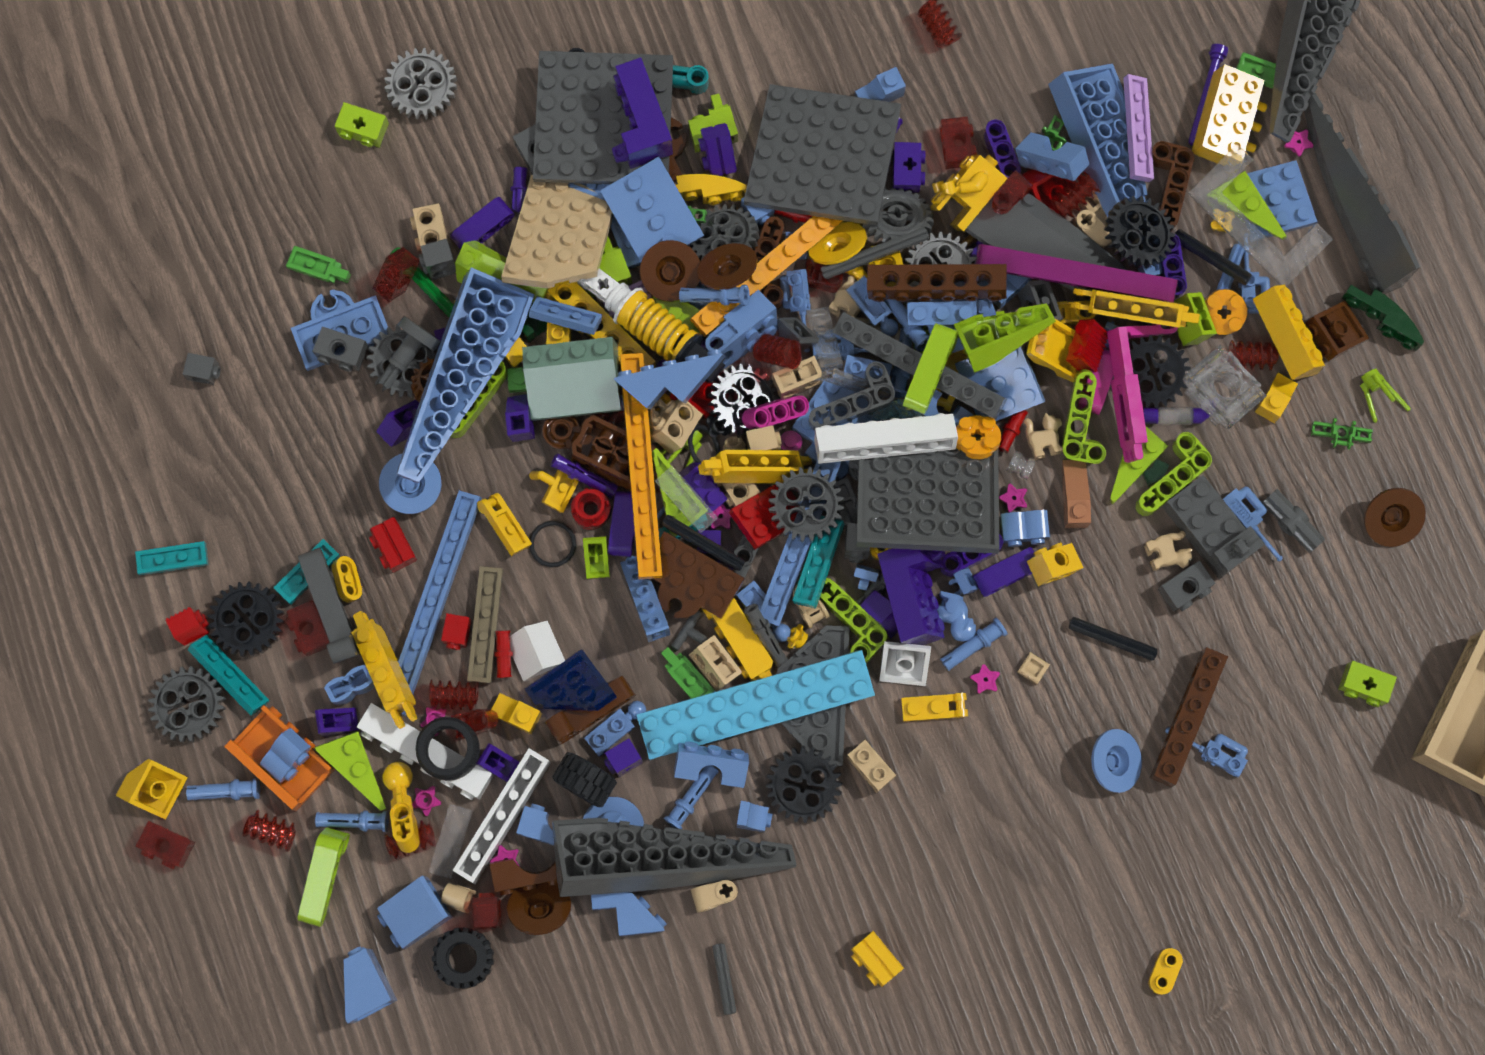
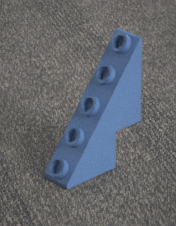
M721 349L707 352L708 356L699 358V355H691L685 357L684 362L676 363V360L663 362L662 367L654 368V365L640 367V372L632 373L631 370L618 372V377H615L614 380L650 410L667 390L683 403H687L726 356L722 354Z
M627 557L620 564L648 643L669 636L670 629L651 579H638L637 557Z
M632 892L591 895L592 910L616 908L619 936L665 932L664 927L667 923L658 914L653 916L648 911L651 906L642 896L637 899Z

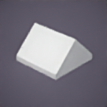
M548 621L524 626L510 636V649L513 651L512 657L523 682L566 663Z
M884 641L879 681L926 686L931 646Z

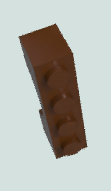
M513 858L489 863L494 891H500V895L514 893V888L523 887L524 891L538 888L537 884L547 882V886L558 884L555 862L551 867L541 872H528L519 867Z

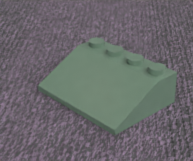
M613 337L522 347L523 371L531 421L622 411L620 385L614 380L615 377H618L619 357L618 345Z

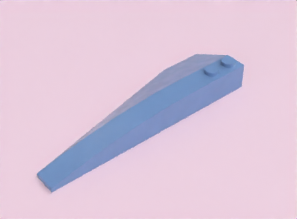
M1107 64L1063 72L1048 85L1071 142L1084 146L1086 149L1089 165L1084 172L1106 216L1109 217L1108 212L1124 198L1129 199L1131 196H1134L1138 199L1140 196H1143L1145 202V196H1147L1145 182L1130 179L1125 94L1114 65ZM1161 262L1156 266L1151 265L1147 269L1144 265L1138 269L1140 273L1156 276L1163 274Z
M472 267L463 278L435 356L396 475L416 483L420 482L520 336L534 297L533 293L509 283H502V280Z

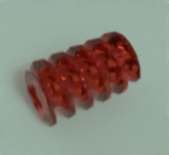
M928 0L919 9L917 15L919 18H923L922 23L927 26L926 30L931 33V38L936 40L935 45L941 48L958 41L962 37V33L954 34L958 26L950 27L954 21L953 18L945 19L949 15L948 11L941 12L945 5L943 3L937 5L940 0Z
M1083 171L1085 176L1080 174L1077 177L1078 182H1070L1071 188L1067 186L1063 188L1065 195L1062 193L1057 194L1058 201L1050 200L1051 205L1064 219H1066V216L1074 218L1072 210L1080 212V203L1087 206L1088 203L1085 198L1094 199L1093 190L1101 193L1097 183L1085 171Z
M771 334L762 335L755 343L752 355L757 361L789 369L798 368L802 359L801 346L797 340Z
M1233 340L1229 343L1228 356L1233 369H1236L1237 364L1240 363L1241 369L1244 370L1248 363L1251 370H1254L1255 365L1258 364L1259 369L1262 371L1265 364H1267L1269 371H1272L1273 366L1278 361L1279 352L1275 344L1271 346L1270 342H1265L1263 346L1261 342H1256L1253 346L1251 341H1247L1245 346L1242 341H1238L1236 345Z
M432 679L430 680L429 701L432 709H436L439 703L442 710L447 708L448 703L451 710H455L457 704L460 710L463 711L467 704L470 711L475 709L479 694L478 681L474 688L471 687L470 681H467L464 688L461 685V681H458L456 686L453 687L451 680H448L446 687H444L442 680H439L437 686H434Z
M256 810L253 815L248 817L243 828V837L250 834V839L252 840L258 838L260 843L267 841L269 846H273L276 843L277 849L281 850L285 846V851H290L296 834L294 822L289 827H286L285 819L280 824H277V816L268 821V813L259 818L260 810Z
M420 820L418 828L419 846L425 851L427 850L428 842L434 848L437 841L430 820L428 825ZM386 832L383 833L390 857L393 855L396 860H399L402 851L398 847L393 833L391 838ZM419 846L415 851H413V853H418ZM402 852L405 857L409 856V853Z

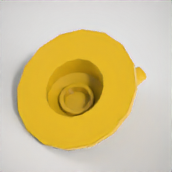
M842 222L808 250L809 256L814 262L823 265L838 264L858 254L865 246L867 240L866 231L860 224ZM862 266L846 272L856 280L862 276L867 278V272Z

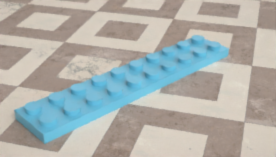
M859 650L637 714V719L650 760L677 752L679 743L690 741L703 745L875 696L863 651Z

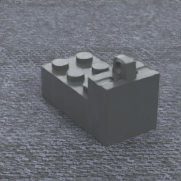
M1204 475L1168 500L1162 507L1177 527L1186 533L1185 537L1218 579L1224 577L1265 545L1251 526L1247 529L1243 526Z

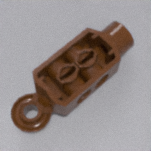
M594 415L587 418L581 424V427L572 416L547 419L544 422L542 429L543 437L549 445L557 449L570 450L572 462L577 461L581 464V467L631 491L625 430ZM564 429L567 434L565 436H558L555 431ZM651 443V450L653 451L655 445ZM652 456L655 493L661 496Z

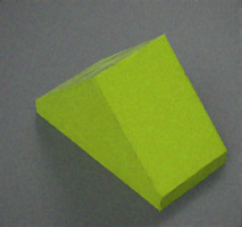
M606 536L583 538L586 578L610 577Z

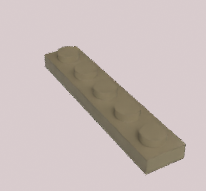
M479 567L468 682L491 684L496 644L495 631H497L503 568Z

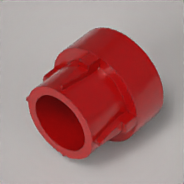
M585 488L574 497L571 504V513L574 521L581 528L596 530L607 523L610 518L611 508L605 494L596 489ZM590 504L597 506L596 513L592 515L586 514V506Z

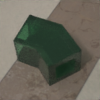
M1156 459L1152 467L1143 472L1142 476L1148 486L1157 483L1165 476L1169 464Z

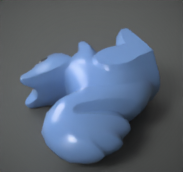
M940 591L939 596L942 602L937 609L939 618L944 623L951 624L950 632L955 640L960 642L970 640L975 636L976 624H974L972 618H968V608L963 597Z

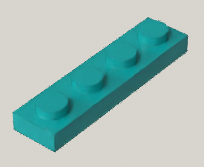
M834 520L837 528L829 527L830 535L822 532V540L817 535L814 536L792 600L794 604L817 608L844 527L843 520Z
M207 635L189 646L188 651L250 716L259 711L263 705L266 706L270 700Z

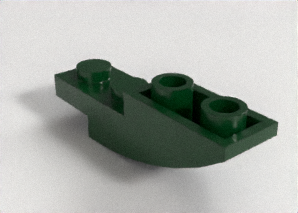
M1350 285L1341 299L1345 300L1348 306L1355 309L1359 308L1369 318L1380 321L1376 329L1380 330L1383 336L1390 339L1394 338L1401 342V345L1408 350L1417 351L1423 345L1424 340L1413 321L1385 294L1374 289L1368 295L1353 285Z

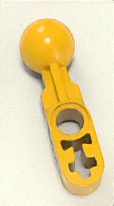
M393 762L384 769L382 775L384 785L393 791V799L390 801L392 833L400 850L405 853H411L418 848L420 843L412 799L407 795V788L412 783L413 774L407 764Z

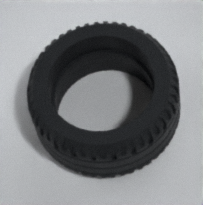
M441 717L429 722L421 730L416 740L415 751L417 760L426 773L440 780L451 781L466 776L475 767L479 758L480 745L476 733L468 724L457 718ZM444 729L459 731L467 741L465 758L459 765L451 769L437 767L430 760L428 753L431 739Z

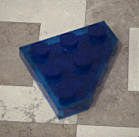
M582 649L525 688V691L538 709L598 711L617 698L614 691Z

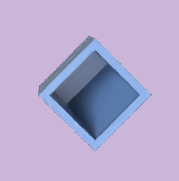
M423 875L377 908L380 913L377 915L379 921L384 928L386 926L389 927L393 933L390 935L392 942L396 947L401 946L402 949H407L453 918L446 905L441 903V897L430 879Z
M361 946L348 952L349 957L344 959L345 1020L347 1024L356 1023L398 1001L373 950L361 948Z

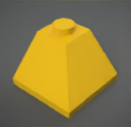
M147 759L126 775L116 796L166 820L188 777L151 759Z

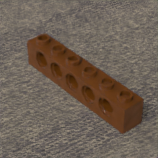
M1007 264L868 265V299L882 302L886 299H895L900 302H905L909 299H918L924 302L931 301L932 299H942L948 302L955 299H965L966 301H977L978 299L1000 301L1001 299H1007ZM939 281L942 282V285L935 287L932 283ZM959 281H963L966 283L963 286L955 285V283ZM981 281H986L989 283L986 286L978 285V283ZM888 282L896 283V285L892 287L886 286ZM911 282H919V285L915 287L909 286Z
M1208 647L1201 651L1149 777L1150 779L1169 787L1177 784L1228 656Z

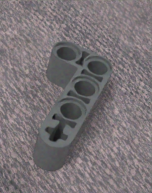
M881 362L870 363L865 371V380L868 388L813 409L809 415V426L814 431L815 428L824 425L837 426L889 406L894 399L895 391L886 367ZM872 369H878L882 376L879 379H874L870 376L869 372ZM881 390H886L889 392L890 398L888 400H881L877 393ZM865 398L868 401V407L859 408L856 404L857 399ZM838 406H843L846 408L847 414L842 417L837 416L834 409ZM827 410H830V416L824 418L822 424H819L818 421L814 422L816 415L819 414L820 418L825 417L828 414Z

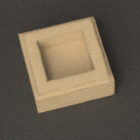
M1030 652L1017 673L1037 685L1050 664Z

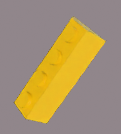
M1286 285L1273 286L1253 298L1255 306L1291 379L1295 380L1318 374L1325 366L1322 354L1316 348L1312 340V334L1306 328L1302 320V313L1296 308L1292 300V293Z

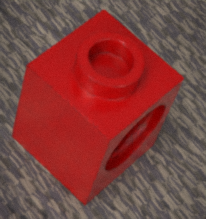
M446 613L441 638L443 644H447L446 648L452 650H460V647L467 648L472 622L470 617Z

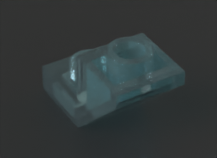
M902 399L892 401L889 406L868 414L874 421H886L893 418L905 419L915 416L924 417L922 413L904 407V400Z

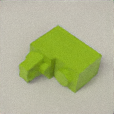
M720 94L710 96L713 108L708 109L707 116L697 115L688 120V129L695 153L701 152L698 139L702 138L700 131L702 128L714 127L715 125L725 123L730 131L732 143L738 142V131L731 107L728 104H722Z
M607 237L599 268L619 284H631L632 277L621 248H618V246L613 248L609 237ZM587 290L588 294L591 297H595L594 294Z

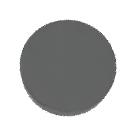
M403 316L397 325L408 334L393 356L389 358L390 364L378 380L379 383L388 389L401 371L406 372L408 365L423 344L436 351L441 342L406 316Z

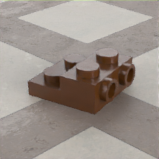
M1346 301L1314 315L1304 323L1317 343L1322 357H1326L1328 362L1369 339Z

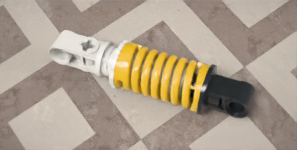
M600 268L597 277L577 281L581 287L589 290L605 303V309L615 313L614 323L622 325L633 336L643 341L646 346H650V349L656 351L659 356H664L666 361L676 360V363L684 362L685 357L691 355H699V358L708 356V351L701 347L704 336L693 329L689 330L687 324H682L680 319H675V315L669 314L666 308L662 309L659 303L655 304L654 299H647V294L643 289L635 288L631 291L627 284H619ZM721 362L705 382L711 384L724 369L725 364Z

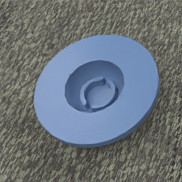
M399 454L390 459L381 471L379 478L380 493L387 505L397 512L403 514L421 513L429 509L439 497L442 485L440 472L436 465L432 463L419 483L398 476L396 473L403 455Z
M1111 729L1102 733L1096 740L1092 750L1091 762L1094 775L1099 784L1106 790L1114 793L1125 792L1131 789L1140 776L1142 766L1141 752L1135 739L1124 730Z
M608 797L603 807L591 805L583 819L606 818L608 822L614 823L627 821L630 822L629 825L642 827L644 825L643 817L638 808L630 801L620 797Z

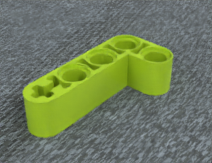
M935 323L905 396L904 407L923 414L926 413L948 357L952 354L957 343V330Z
M503 362L498 366L502 369V372L497 376H491L486 384L488 391L484 394H479L473 403L475 405L474 409L465 414L464 419L459 424L460 427L455 429L451 437L460 438L467 432L507 378V370Z
M1087 369L1078 371L1074 378L1062 448L1064 455L1068 459L1098 464L1105 459L1106 450L1100 442L1086 439L1097 384L1095 375ZM1085 375H1088V378L1092 380L1091 383L1086 384L1085 388L1086 392H1090L1089 395L1084 392H1077V389L1081 391L1083 389V384L1079 380L1080 378L1084 379ZM1080 397L1087 399V405L1083 409L1075 407V401ZM1075 420L1083 422V427L1079 431L1071 430V423ZM1069 443H1077L1079 445L1076 453L1070 454L1066 451ZM1092 447L1101 448V454L1096 458L1089 456V451Z
M1183 432L1173 442V451L1182 462L1144 492L1137 500L1135 506L1140 515L1150 516L1155 513L1168 500L1203 474L1211 465L1212 456L1192 433ZM1179 441H1187L1189 443L1190 448H1182L1180 446ZM1196 457L1202 458L1205 465L1198 466L1194 459ZM1182 471L1186 473L1187 480H1180L1177 472ZM1161 485H1165L1170 489L1169 495H1165L1160 491ZM1154 496L1156 500L1151 506L1145 507L1143 504Z
M826 578L824 588L829 586L831 595L827 592L821 593L820 600L842 623L849 626V629L859 638L852 646L850 653L856 649H863L867 655L865 662L868 663L883 647L884 641L887 640V633L842 588L830 578ZM837 593L838 595L833 599V602L831 603V597H834ZM838 601H845L849 608L846 611H840L837 609L836 603ZM858 616L862 617L866 624L863 627H857L854 625L853 619ZM874 632L881 634L882 641L880 643L872 642L870 634Z
M326 827L319 834L304 888L298 921L322 927L327 914L340 858L348 846L349 833Z

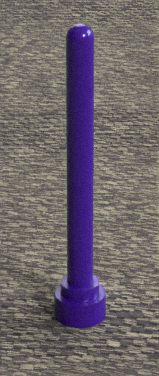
M1212 44L1209 51L1212 61L1188 140L1191 146H1193L1213 72L1219 68L1220 63L1227 57L1229 49L1222 44Z

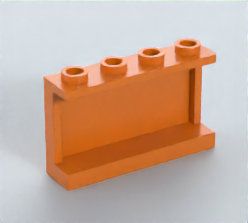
M263 705L261 707L262 711L234 741L230 740L224 747L287 806L297 811L335 769L313 750L316 745L305 737L303 740L311 746L307 753L309 758L301 766L298 765L296 768L298 773L292 780H285L281 783L277 782L259 764L281 733L289 728H292L296 733L299 730L291 722L285 724L280 719L282 714L273 706L268 708Z

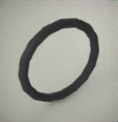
M696 425L688 438V447L693 460L696 463H701L693 448V434L698 429L708 434L709 428L704 425ZM711 437L717 455L720 452L719 443L716 437Z
M546 521L538 525L531 533L530 541L532 545L529 548L533 558L541 565L558 567L567 563L574 555L577 546L576 536L565 523ZM556 525L568 532L571 537L572 546L570 553L565 559L550 563L538 557L534 550V540L541 529L546 526Z

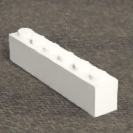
M943 413L925 417L893 418L886 421L872 420L857 424L846 423L838 426L824 425L815 428L814 436L818 464L955 450L958 440L953 414Z
M371 703L357 725V728L361 730L360 735L371 742L374 738L382 742L380 747L390 753L394 750L401 753L400 759L410 765L413 762L419 764L415 746L420 731L405 723V727L399 729L390 713ZM431 739L428 748L429 758L437 767L451 769L459 765L465 758L438 741ZM476 764L466 776L451 781L440 780V782L451 789L454 785L462 789L460 794L470 800H473L474 797L480 800L494 775ZM422 767L420 768V770H421L422 772H424L425 774L429 775L428 773H426V772L422 769Z
M530 748L527 750L454 867V872L474 884L477 883L497 851L498 846L504 840L550 766L551 762Z

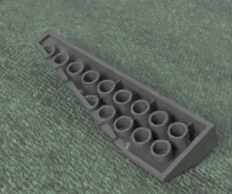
M1288 0L1275 68L1270 134L1286 143L1291 141L1301 121L1300 116L1303 111H1306L1309 105L1308 100L1315 93L1319 79H1322L1336 52L1335 47L1337 43L1341 42L1344 36L1342 33L1345 27L1349 26L1352 20L1351 15L1357 10L1360 0Z
M1314 93L1310 96L1308 100L1309 105L1304 112L1323 179L1338 217L1359 259V267L1366 273L1369 279L1370 289L1372 291L1377 289L1383 294L1401 288L1420 268V265L1400 225L1396 220L1391 221L1389 218L1390 210L1388 206L1380 204L1379 192L1375 186L1368 185L1369 177L1351 148L1346 149L1342 142H1344L1345 138L1341 132L1336 133L1334 131L1333 119L1330 115L1322 112L1324 106L1317 94Z
M1008 178L965 229L967 233L984 245L1128 270L1081 230ZM1060 284V285H1062V286H1064V287H1066V288H1068V289H1071V290H1074V288H1077V289H1084V290H1090V291H1092V289H1088V288H1082V287H1077V286H1071V285H1066V284ZM1142 322V323H1143L1144 325H1146V326H1151V325L1153 324V323ZM1161 325L1163 329H1170V326Z
M606 818L555 820L552 823L556 877L560 897L699 885L795 868L797 865L792 845L768 841L755 843L747 838L734 840L727 839L726 835L716 834L713 837L704 835V832L669 827L657 829L653 825L644 824L642 827L629 825L630 822L620 821L619 823L608 822Z

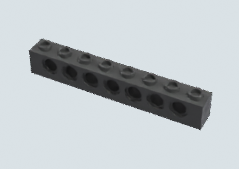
M845 312L842 313L833 330V333L914 376L922 353ZM946 366L936 387L995 420L1007 401L1006 398Z

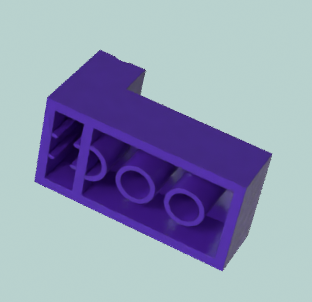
M640 57L615 66L616 75H613L614 86L618 97L621 96L624 114L626 117L628 116L630 121V131L621 133L622 143L612 148L616 163L628 161L630 169L647 164L657 157L662 159L673 155L672 138L642 58Z
M892 548L878 553L901 643L926 645L945 638L943 633L945 630L944 623L939 618L937 611L939 608L938 601L933 596L931 589L933 582L930 575L927 574L929 571L943 567L941 558L946 555L945 551Z

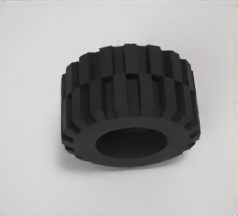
M566 752L552 776L557 784L596 807L604 806L617 784L613 776L584 758Z
M465 927L454 928L452 931L445 932V935L437 940L438 943L433 948L432 962L434 963V972L438 974L437 977L448 986L462 989L474 987L483 982L492 971V965H494V951L490 946L489 940L482 933ZM459 944L472 946L477 954L475 966L470 971L464 973L454 970L449 960L452 949Z

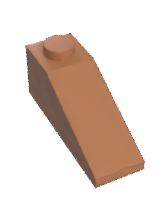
M1062 460L1064 528H1088L1091 524V503L1086 462Z

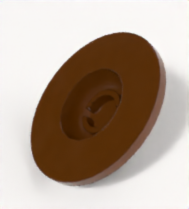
M675 240L659 242L645 253L641 261L640 276L646 290L659 300L668 302L679 301L680 288H696L700 280L697 274L700 263L699 258L692 248L682 242Z
M731 243L719 246L706 254L699 263L697 270L699 280L704 286L714 290L736 287L752 276L757 267V256L751 247L744 244Z
M1391 488L1385 490L1372 499L1365 511L1364 526L1366 532L1372 540L1383 546L1395 547L1406 544L1421 531L1426 517L1425 506L1420 497L1409 489Z
M547 882L537 884L538 888L524 891L523 887L517 888L510 896L507 904L508 918L512 925L519 931L530 935H543L560 928L570 915L571 900L570 896L560 897L558 884L547 886Z

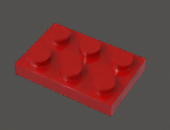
M775 484L735 506L728 512L754 550L782 535L785 530L784 527L779 530L776 529L779 521L772 522L771 520L776 513H769V508L775 506L769 503V499L776 498L771 494V490H778ZM792 491L787 493L788 499L797 500ZM786 506V509L789 510L798 506ZM797 513L790 516L792 522H794Z

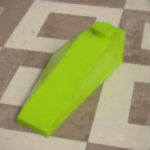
M476 240L464 242L455 262L456 279L462 284L464 276L472 267L502 280L501 276L507 258ZM511 284L533 293L532 302L535 301L537 296L544 298L548 291V288Z
M1045 303L1021 307L1016 312L1005 313L1003 310L997 311L996 315L992 316L974 315L955 323L954 327L958 331L962 347L975 373L998 363L1056 321L1049 306Z

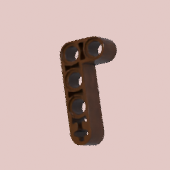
M1160 141L1152 149L1153 166L1168 170L1158 210H1166L1164 217L1167 214H1171L1168 224L1174 225L1175 228L1179 221L1193 166L1194 153L1188 147ZM1161 151L1166 157L1160 158L1156 155V152ZM1178 157L1185 158L1187 163L1179 162ZM1172 178H1179L1182 181V184L1174 183ZM1167 198L1175 199L1177 204H1170L1167 201Z
M769 217L764 223L760 239L757 242L758 246L754 250L758 262L767 255L761 251V248L768 246L773 250L781 244L784 235V223L779 217ZM773 227H777L773 234V239L770 238V230ZM769 283L760 292L766 298L771 294L777 295L779 300L771 303L778 310L783 303V291L780 287Z
M622 675L567 711H561L553 715L545 724L558 744L561 745L630 701L636 694Z

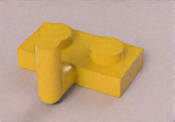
M559 470L556 471L554 477L544 471L530 472L529 477L531 480H541L549 485L541 502L560 513H564L579 481L569 479L567 474Z

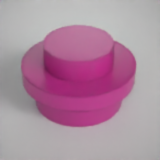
M786 431L780 437L782 450H799L802 446V438L795 431Z

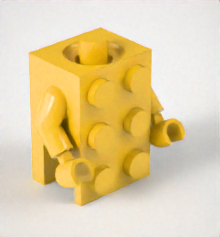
M981 155L967 156L960 163L959 167L961 169L958 173H953L945 183L942 180L932 184L936 194L931 199L933 204L930 208L933 211H940L952 197L964 208L950 226L956 231H965L1006 181L1007 177L995 168L998 162L990 155H987L986 158H983Z

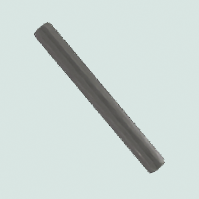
M925 227L861 251L841 263L823 266L821 268L823 277L825 279L832 278L928 240V232Z

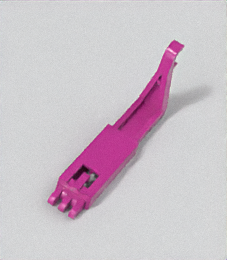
M1152 324L1151 326L1117 327L1107 331L1114 379L1111 380L1120 448H1122L1123 458L1126 463L1142 459V444L1148 442L1138 374H1133L1128 339L1149 337V335H1170L1175 333L1178 327L1170 326V329H1163L1159 324Z

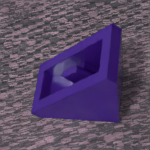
M873 590L860 606L885 629L887 636L892 639L898 630L890 601L876 590Z
M356 707L315 710L318 734L323 737L359 731L357 728Z
M488 743L477 762L480 767L506 782L509 781L520 763Z

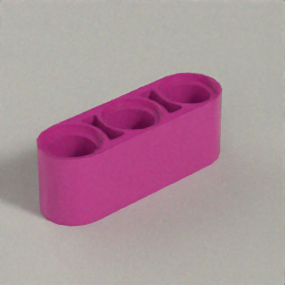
M1105 349L1102 352L1101 363L1098 364V371L1093 373L1097 379L1091 413L1099 415L1113 378L1110 351ZM1088 377L1086 380V384L1091 383L1092 381ZM1085 385L1082 392H1084V393H1086V394L1089 395L1090 392H1086V390H1085L1086 385ZM1080 397L1077 408L1083 409L1087 405V399Z
M804 396L781 398L745 410L742 415V422L749 429L772 426L805 415L809 410V402Z

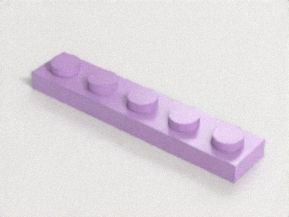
M1128 74L1123 79L1130 179L1150 182L1154 179L1147 78Z

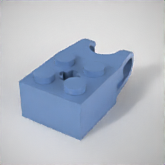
M757 290L749 297V303L746 306L740 303L723 317L724 323L706 338L705 345L708 352L721 349L722 354L726 356L723 361L725 364L724 368L728 367L748 352L756 350L763 340L771 338L777 332L776 307ZM718 339L717 344L712 348L710 343Z

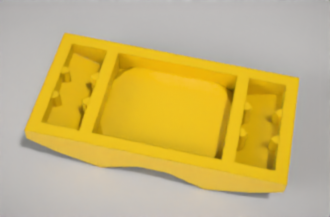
M1055 319L1056 322L1029 340L1026 354L1034 363L1055 371L1058 377L1074 382L1078 370H1075L1076 368H1073L1065 360L1075 330ZM1085 375L1084 379L1080 378L1079 380L1083 385H1086L1087 375Z

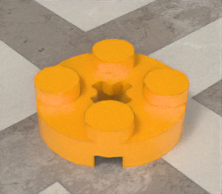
M1218 289L1205 299L1217 334L1228 335L1241 329L1247 318V306L1239 294L1230 289ZM1222 306H1227V310H1230V314H1227L1226 318H1222L1221 314H1218V310H1221Z
M975 415L960 419L956 427L958 434L956 448L966 453L967 457L985 459L990 457L999 448L1001 432L994 418ZM975 434H979L982 437L980 441H977L976 438L972 436Z

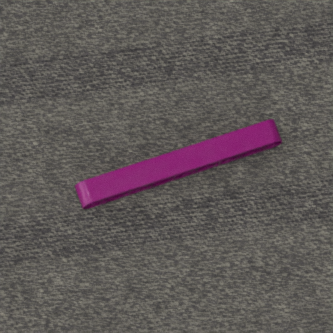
M983 244L978 245L975 264H1007V274L1168 302H1174L1178 280Z

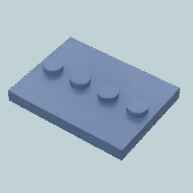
M659 157L600 190L640 261H642L645 253L659 242L675 240L690 245L704 237L703 232Z

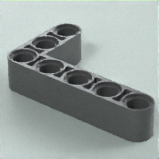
M321 548L298 555L301 568L330 641L327 644V649L333 663L336 664L359 655L360 651L351 633L353 631Z

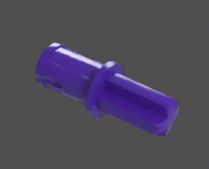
M514 167L513 186L510 187L512 191L511 209L512 211L520 212L527 191L528 169L525 167Z

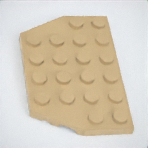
M531 175L501 276L502 283L551 288L555 287L554 284L569 280V283H573L580 279L597 277L613 218V213L607 202L568 187V183L533 182V175ZM574 183L577 186L593 191L580 183Z

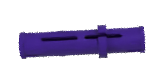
M558 453L551 461L550 466L567 474L569 479H576L593 489L601 491L609 498H612L617 490L616 484L581 467V464L577 461L572 462Z

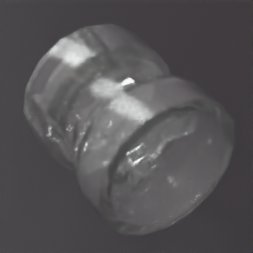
M1015 451L1006 471L1012 474L1020 472V477L1028 480L1037 460L1032 457L1026 460L1021 452Z

